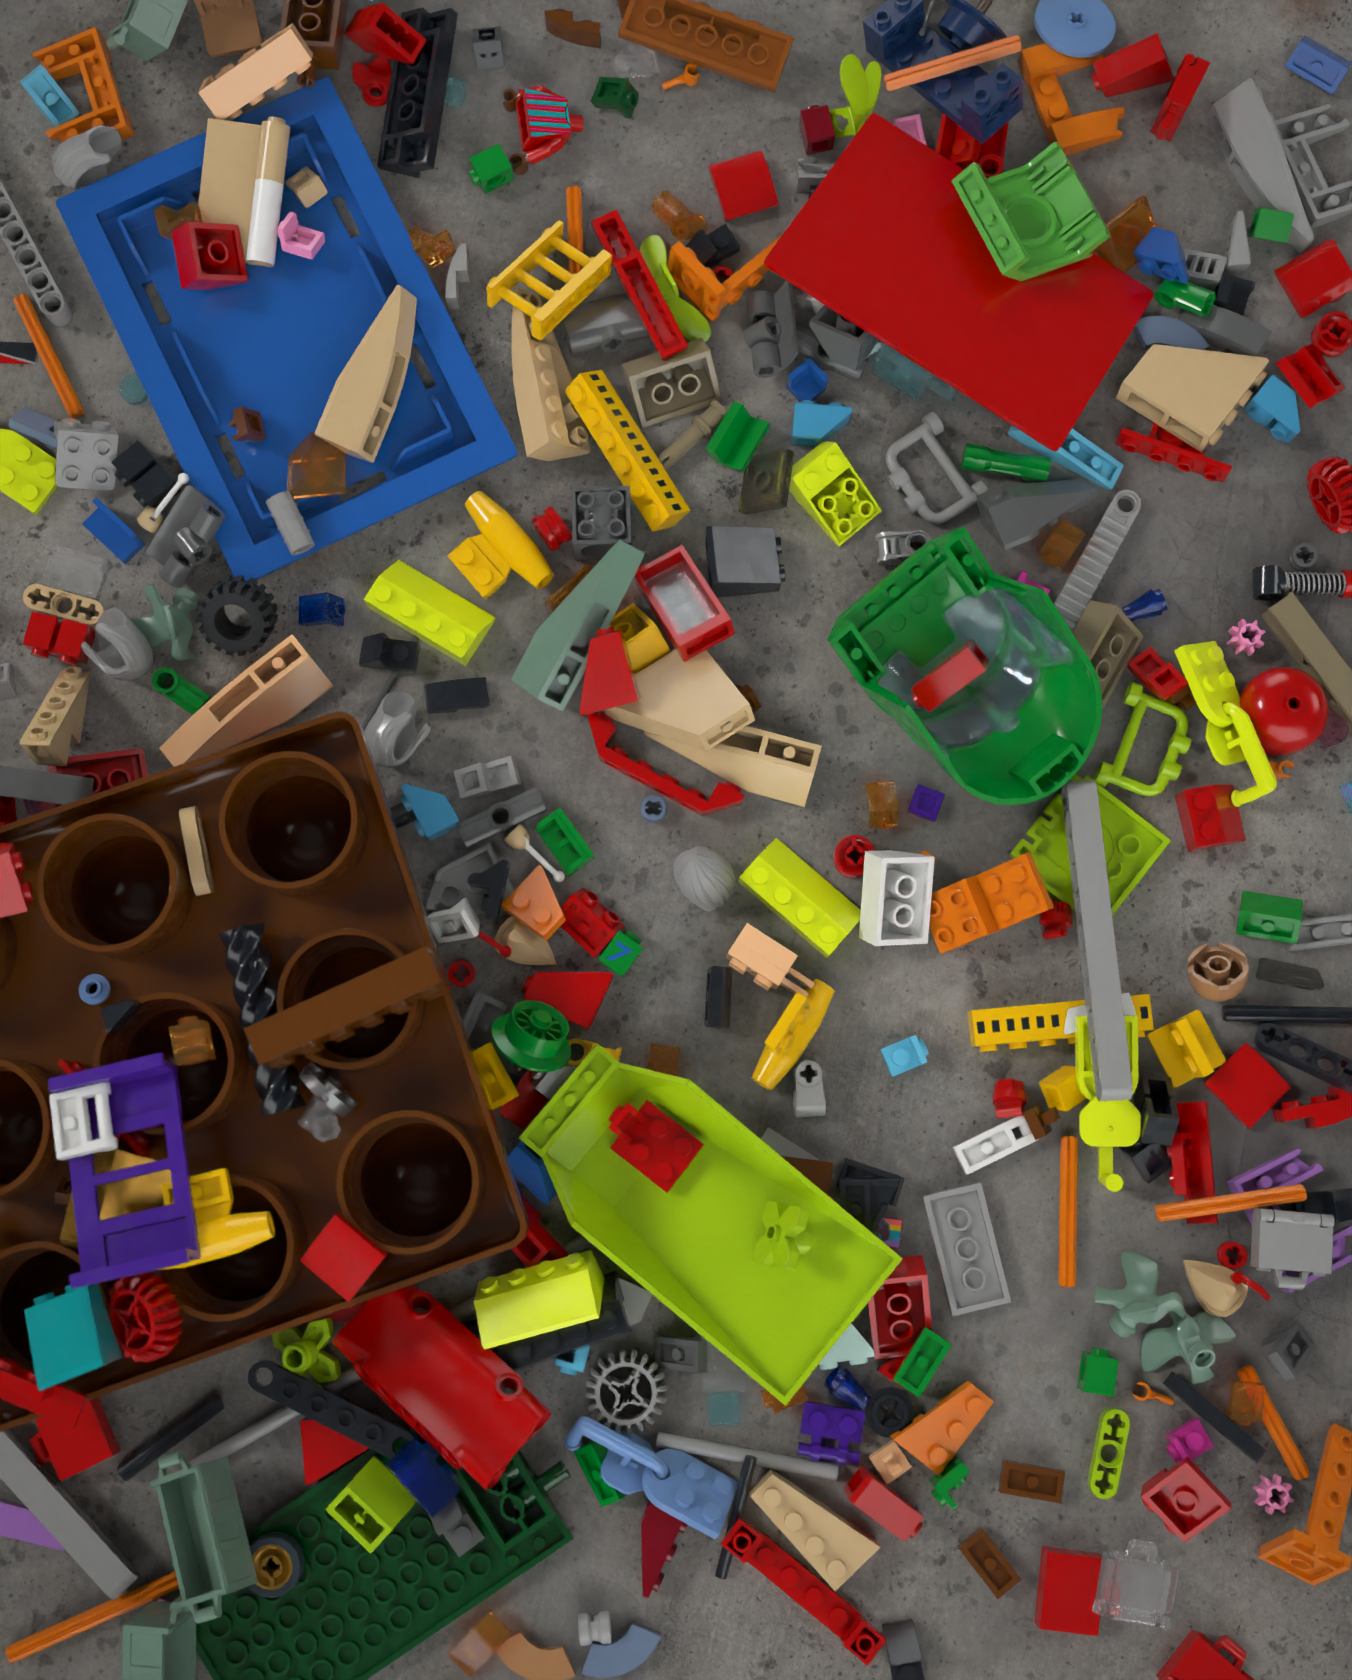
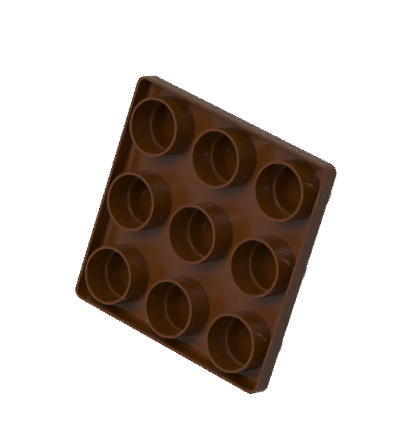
M333 712L0 826V843H13L15 851L21 852L25 863V870L22 871L25 882L30 881L34 892V900H31L27 912L0 918V1357L15 1361L18 1364L17 1367L27 1371L34 1370L24 1310L35 1306L33 1299L53 1292L56 1298L66 1294L65 1287L70 1285L69 1275L81 1272L79 1250L62 1245L60 1240L66 1217L65 1205L55 1204V1192L62 1177H71L69 1159L59 1160L56 1157L49 1095L55 1093L49 1091L48 1079L66 1075L64 1070L57 1064L61 1059L73 1062L77 1060L88 1070L160 1052L164 1053V1060L176 1065L189 1177L222 1168L228 1169L234 1198L230 1215L269 1211L275 1229V1236L237 1254L185 1268L150 1271L153 1272L155 1277L162 1276L163 1284H170L171 1294L177 1295L175 1301L177 1306L181 1307L178 1311L179 1316L184 1320L179 1324L183 1332L178 1336L179 1344L175 1345L166 1356L145 1363L143 1361L135 1362L132 1357L126 1358L124 1349H120L122 1358L58 1383L87 1395V1401L509 1250L525 1239L529 1230V1219L366 735L354 717L345 712ZM197 806L202 819L214 884L213 893L196 896L193 890L179 818L180 809ZM264 923L265 931L261 941L269 948L272 955L269 972L278 982L276 999L278 1013L425 946L434 951L449 987L442 989L444 994L434 1000L426 1002L425 999H420L413 1002L414 1008L403 1014L396 1015V1013L392 1014L391 1012L383 1016L385 1021L369 1029L366 1027L354 1029L355 1035L341 1042L330 1040L324 1043L325 1049L310 1056L299 1054L294 1057L296 1062L293 1065L297 1068L299 1074L311 1061H314L326 1072L324 1076L330 1072L342 1083L340 1087L342 1093L345 1090L355 1098L358 1104L345 1117L339 1116L326 1106V1101L319 1095L316 1096L302 1080L298 1094L302 1096L307 1106L262 1117L263 1100L257 1094L254 1086L256 1070L249 1062L247 1056L248 1038L240 1026L241 1008L236 1003L233 995L234 978L228 971L226 965L227 948L221 941L219 933L232 930L240 925ZM91 974L102 975L110 983V995L99 1005H89L79 996L78 990L81 981ZM93 984L90 987V994H94L97 991V984ZM127 999L141 1002L139 1010L116 1034L107 1033L100 1011L103 1007ZM165 1125L138 1130L149 1139L150 1142L147 1146L153 1151L151 1155L143 1157L157 1161L169 1158ZM124 1138L118 1142V1150L138 1155ZM338 1212L388 1254L350 1302L346 1301L300 1261L314 1240ZM121 1278L97 1283L107 1313L109 1308L106 1302L110 1298L109 1290L114 1288L115 1282H118ZM0 1399V1432L43 1417Z

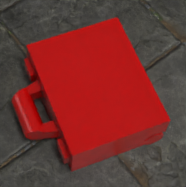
M1190 53L1184 56L1177 70V75L1167 91V98L1150 131L1155 134L1157 139H1166L1171 142L1210 62L1200 57L1195 59V56Z
M98 1397L86 1401L74 1429L46 1417L36 1419L35 1422L39 1432L29 1441L38 1464L52 1462L60 1481L121 1452L117 1441H113L115 1436Z
M1042 1546L1036 1601L1037 1610L1035 1611L1034 1621L1039 1629L1098 1636L1100 1613L1115 1610L1118 1586L1117 1583L1104 1578L1106 1561L1104 1557L1099 1553ZM1103 1585H1105L1103 1604H1101Z
M1193 1629L1156 1675L1159 1680H1254L1244 1670L1241 1671L1246 1659V1651L1228 1635H1223L1210 1644L1211 1641L1200 1631L1196 1633ZM1221 1648H1224L1235 1658L1233 1663L1229 1662L1219 1653Z

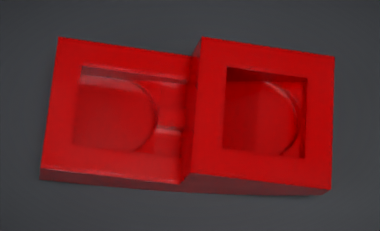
M1152 647L1127 663V668L1151 692L1164 701L1188 685V681L1171 662L1166 664Z

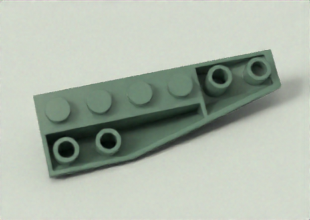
M619 539L538 627L511 680L535 698L563 712L586 670L590 639L597 636L596 630L609 627L645 553Z

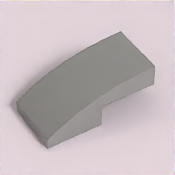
M466 243L460 244L448 270L445 298L449 310L460 309L459 283L470 282L469 252Z
M507 756L485 764L477 763L454 771L460 799L485 795L521 785L514 756Z

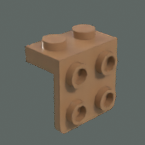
M194 0L201 17L209 57L217 58L248 52L254 48L257 50L261 48L262 39L254 0Z

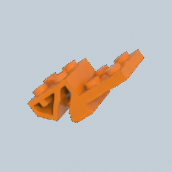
M1031 852L932 893L929 929L940 954L1054 908Z

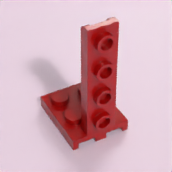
M648 1100L645 1101L639 1110L629 1103L624 1107L619 1105L608 1119L612 1122L608 1128L618 1135L610 1149L666 1193L671 1190L704 1146L701 1141Z

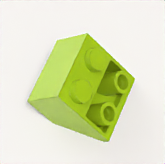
M374 1455L325 1510L371 1554L418 1501L419 1497L402 1484L399 1478Z

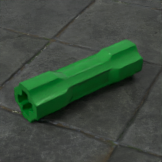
M966 443L961 469L981 473L1003 474L1038 483L1047 481L1051 458L1032 454L1021 455L993 450L987 446Z

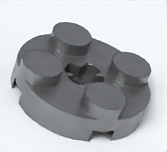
M311 1061L300 1073V1079L316 1096L319 1095L326 1101V1106L339 1116L345 1117L358 1102L347 1091L344 1090L342 1093L340 1090L342 1083L329 1072L324 1076L326 1072L317 1063Z

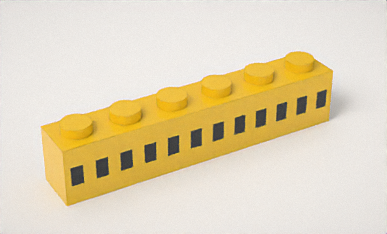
M597 370L580 373L564 392L623 486H630V497L652 532L674 527L691 511L604 372Z
M1150 994L1133 995L1131 999L1136 1016H1138V1038L1145 1037V1031L1154 1030ZM1085 1000L968 1011L971 1047H979L980 1052L997 1051V1045L1009 1044V1049L1027 1048V1042L1038 1041L1039 1047L1057 1045L1056 1039L1068 1038V1044H1075V1032L1067 1035L1064 1034L1067 1010L1084 1005Z

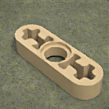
M32 584L23 593L25 605L34 612L55 616L61 620L67 619L88 624L92 628L96 627L98 619L106 610L96 600L41 584ZM41 594L46 599L51 600L50 605L43 601H37L36 603L32 600V597ZM64 599H70L73 603L72 609L68 613H60L58 610L59 603ZM80 607L90 612L95 608L99 615L98 617L93 616L90 620L86 614L80 612Z
M197 806L180 809L179 818L193 890L196 896L213 893L214 884L200 812Z

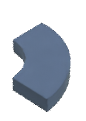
M1166 316L1140 318L1134 327V331L1144 349L1150 348L1153 344L1207 350L1209 348L1206 340L1198 331L1175 318Z
M632 1622L626 1633L613 1640L612 1643L602 1644L601 1642L593 1641L581 1674L595 1678H610L632 1671L651 1655L660 1640L661 1633Z

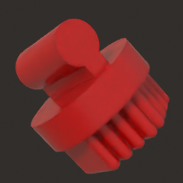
M1052 901L1054 908L1040 913L1039 924L1045 926L1042 932L1045 940L1064 937L1068 934L1067 928L1073 926L1070 904Z
M1009 1078L998 1080L994 1085L992 1101L996 1107L995 1112L998 1119L1024 1116L1022 1112L1027 1100L1022 1081Z

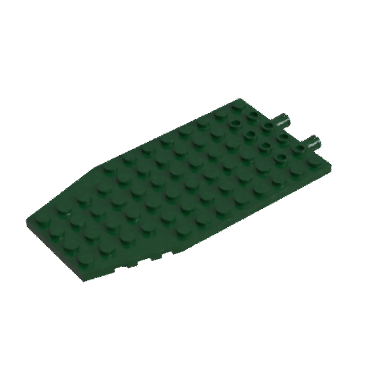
M406 1424L403 1427L413 1432L417 1437V1449H422L435 1476L417 1487H408L419 1497L418 1501L376 1549L370 1554L325 1510L374 1455L398 1477L397 1468L400 1462L393 1461L369 1449L270 1515L248 1538L250 1547L264 1534L274 1531L289 1534L298 1541L303 1549L305 1556L304 1571L295 1586L284 1595L278 1597H261L251 1591L248 1586L222 1595L221 1617L200 1624L196 1623V1652L213 1680L369 1679L574 1539L572 1532L548 1496L550 1490L571 1478L568 1469L564 1468L565 1464L560 1460L538 1476L533 1472L519 1450L510 1460L505 1472L497 1483L489 1490H485L463 1467L460 1469L453 1467L409 1424ZM398 1437L394 1440L393 1447L397 1453L406 1454L409 1452L410 1442L407 1438ZM449 1484H451L486 1535L482 1541L460 1557H458L443 1533L439 1536L437 1535L424 1504ZM273 1558L269 1560L268 1565L271 1569L276 1570L280 1566V1564H276L273 1561ZM213 1598L197 1603L198 1610L214 1605Z

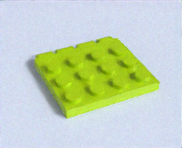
M1075 774L1069 781H1089L1093 779L1088 775L1082 779ZM1095 782L1098 793L1113 916L1171 840ZM1057 793L1043 811L1051 819L1050 822L1044 817L1039 816L1025 834L1033 843L1030 844L1022 838L1009 855L1014 859L1031 852L1048 894L1058 902L1070 904L1072 913L1075 914L1062 795Z

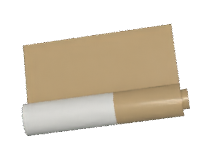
M268 117V121H262V125L208 118L196 222L238 225L245 264L274 267L278 238L277 229L280 221L290 126L285 124L284 119L278 117Z

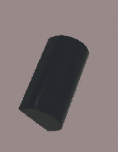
M712 966L707 969L705 1027L730 1028L733 968Z

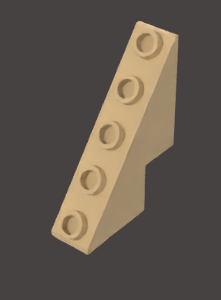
M72 666L61 670L20 740L21 747L36 765L67 766L70 744H80L91 672L81 671V668Z

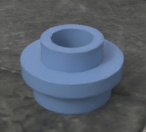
M91 974L81 981L78 991L80 998L85 1003L99 1005L109 997L111 987L109 981L104 976ZM93 984H97V991L94 994H90V987Z

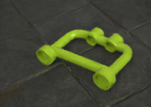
M1131 682L1126 689L1122 703L1132 706L1134 709L1114 763L1111 765L1101 761L1096 769L1093 780L1103 787L1109 782L1139 795L1152 797L1163 792L1169 780H1177L1182 769V765L1176 763L1179 753L1184 755L1187 753L1192 739L1186 737L1189 723L1187 715L1181 708L1142 692V685ZM1147 707L1172 716L1177 724L1175 732L1169 740L1165 759L1159 767L1157 781L1153 785H1146L1122 775Z

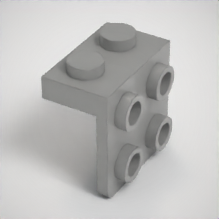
M69 418L62 419V422H55L54 434L57 439L55 482L57 486L113 490L115 488L116 476L114 474L116 473V468L111 462L117 458L118 434L115 428L110 426V423L103 421H93L92 425L80 424L79 420Z

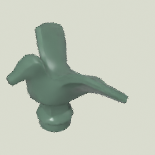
M154 584L144 587L143 591L152 604L154 614L152 617L129 619L146 636L151 648L159 646L164 641L171 640V656L175 661L197 659L198 654L188 650V643L194 631L188 616L190 611H195L198 608L197 604L200 598L192 591L180 588L172 597L174 603L172 606L162 599Z
M1123 1251L1121 1253L1122 1268L1127 1281L1125 1289L1112 1290L1099 1286L1095 1287V1303L1111 1304L1119 1308V1310L1114 1312L1109 1322L1112 1329L1121 1337H1128L1130 1334H1134L1137 1329V1323H1156L1170 1311L1176 1312L1181 1318H1184L1186 1315L1183 1300L1179 1294L1171 1292L1163 1296L1156 1295L1159 1279L1158 1264L1148 1257L1135 1252Z
M1205 1310L1198 1312L1193 1318L1187 1313L1184 1318H1181L1176 1312L1170 1311L1169 1314L1173 1320L1171 1327L1156 1328L1144 1333L1141 1345L1142 1370L1145 1372L1153 1371L1174 1356H1182L1189 1365L1192 1384L1201 1383L1214 1377L1209 1368L1216 1358L1211 1344L1230 1342L1236 1337V1334L1220 1317L1212 1316Z

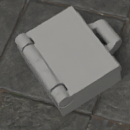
M1253 1208L1250 1266L1256 1267L1258 1271L1271 1272L1272 1269L1276 1286L1285 1289L1303 1290L1309 1273L1313 1276L1324 1277L1325 1274H1332L1334 1216ZM1282 1270L1299 1271V1277L1282 1276Z

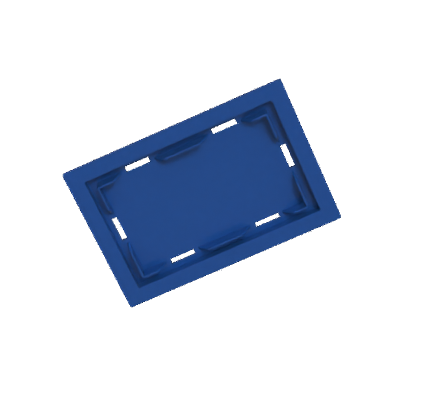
M328 77L316 81L315 86L309 88L307 85L306 88L298 89L232 120L234 122L262 125V121H268V117H278L284 119L285 124L290 126L279 223L286 218L289 212H294L297 215L299 226L324 233L326 242L313 259L282 251L280 238L278 237L274 267L245 264L248 282L209 290L181 289L171 232L186 222H196L199 201L196 202L193 195L200 192L206 132L56 200L61 216L184 473L189 476V484L212 501L226 516L215 538L234 578L237 575H242L245 581H248L250 577L258 580L518 456V452ZM305 166L320 177L327 189V194L309 208L304 207L285 184L289 178ZM342 196L361 234L352 239L332 202L333 199ZM152 282L172 322L164 326L161 325L144 289V286ZM400 285L417 298L412 347L417 346L436 386L426 390L411 359H409L404 384L395 412L374 463L347 455L314 433L336 380L395 287ZM242 406L260 412L266 439L258 443L250 440L245 442L233 440L232 436L238 434L237 428L229 426L230 420L234 419L233 410ZM227 434L246 474L238 479H235L217 441V438ZM383 470L387 481L342 501L338 491ZM280 492H290L301 516L304 517L305 525L310 530V535L315 543L314 547L299 555H291L280 531L277 530L278 527L274 518L271 517V512L266 504L269 498Z

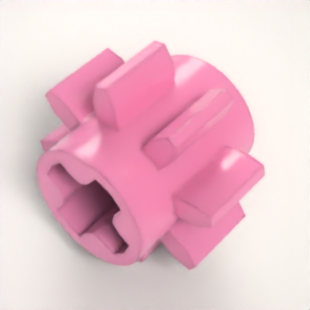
M1241 619L1238 622V627L1232 626L1228 630L1233 636L1227 642V645H1233L1236 649V655L1241 651H1246V654L1251 656L1255 653L1254 647L1260 649L1264 646V642L1260 638L1265 633V630H1260L1256 620L1253 623L1247 624L1245 619Z
M1277 1474L1273 1475L1272 1480L1261 1475L1262 1482L1258 1486L1252 1487L1258 1494V1498L1254 1502L1259 1506L1265 1505V1512L1270 1515L1273 1514L1274 1509L1286 1513L1285 1507L1288 1502H1294L1288 1493L1292 1486L1287 1482L1281 1484V1477ZM1276 1489L1274 1492L1275 1498L1272 1500L1270 1499L1273 1496L1271 1490Z

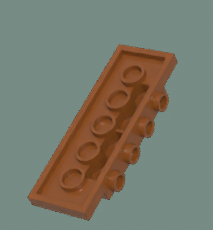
M630 0L618 31V38L775 93L794 40V37L766 28L755 20L747 21L738 18L732 12H721L711 8L704 2H693L690 0Z

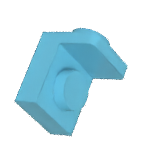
M916 1035L880 1049L891 1077L927 1063L925 1056L929 1055L923 1039L918 1040Z
M590 1346L569 1353L575 1355L574 1359L563 1356L556 1357L554 1365L560 1366V1372L570 1375H577V1371L583 1372Z

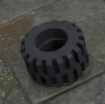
M237 575L234 580L232 576L226 577L223 581H218L201 602L198 608L200 613L197 616V622L202 623L199 630L201 634H207L205 640L208 644L211 642L215 643L214 649L219 652L221 649H225L226 654L231 656L234 652H237L238 656H245L247 651L251 654L258 647L261 648L274 630V625L278 619V615L275 614L278 610L277 603H271L274 596L271 592L268 594L265 592L267 587L264 584L256 585V579L250 577L248 581H245L242 575ZM233 604L245 609L251 617L252 625L243 627L231 622L226 616L224 605Z

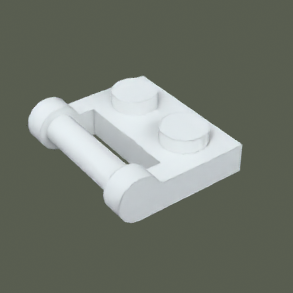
M97 1083L49 1095L57 1159L67 1160L118 1148L117 1137H113L108 1095L111 1094L110 1083ZM95 1097L100 1139L92 1140L87 1103V1099Z

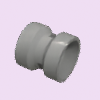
M609 1610L600 1611L594 1616H591L588 1612L578 1613L580 1646H589L594 1640L602 1644L612 1643Z

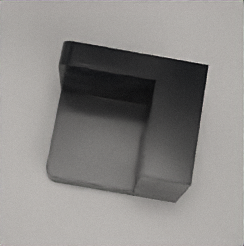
M1223 273L1219 284L1214 290L1216 299L1213 305L1243 316L1248 297L1254 290L1256 283Z

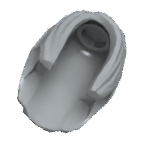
M99 125L84 133L70 137L59 144L51 156L56 177L66 187L79 190L110 176L108 174L109 164L114 155L121 149V137L117 129L108 125Z
M116 607L105 610L98 619V623H96L95 635L99 641L100 651L96 653L85 641L81 644L84 653L102 671L114 679L122 681L143 677L153 666L152 648L146 636L124 612Z
M394 690L383 698L364 731L376 765L389 767L402 764L414 753L430 732V726L425 723L421 731L417 733L415 716L418 706L412 696L403 690Z
M698 846L682 852L674 861L673 873L677 886L683 896L692 904L705 911L715 910L716 907H723L732 897L733 887L736 885V876L730 864L717 851Z

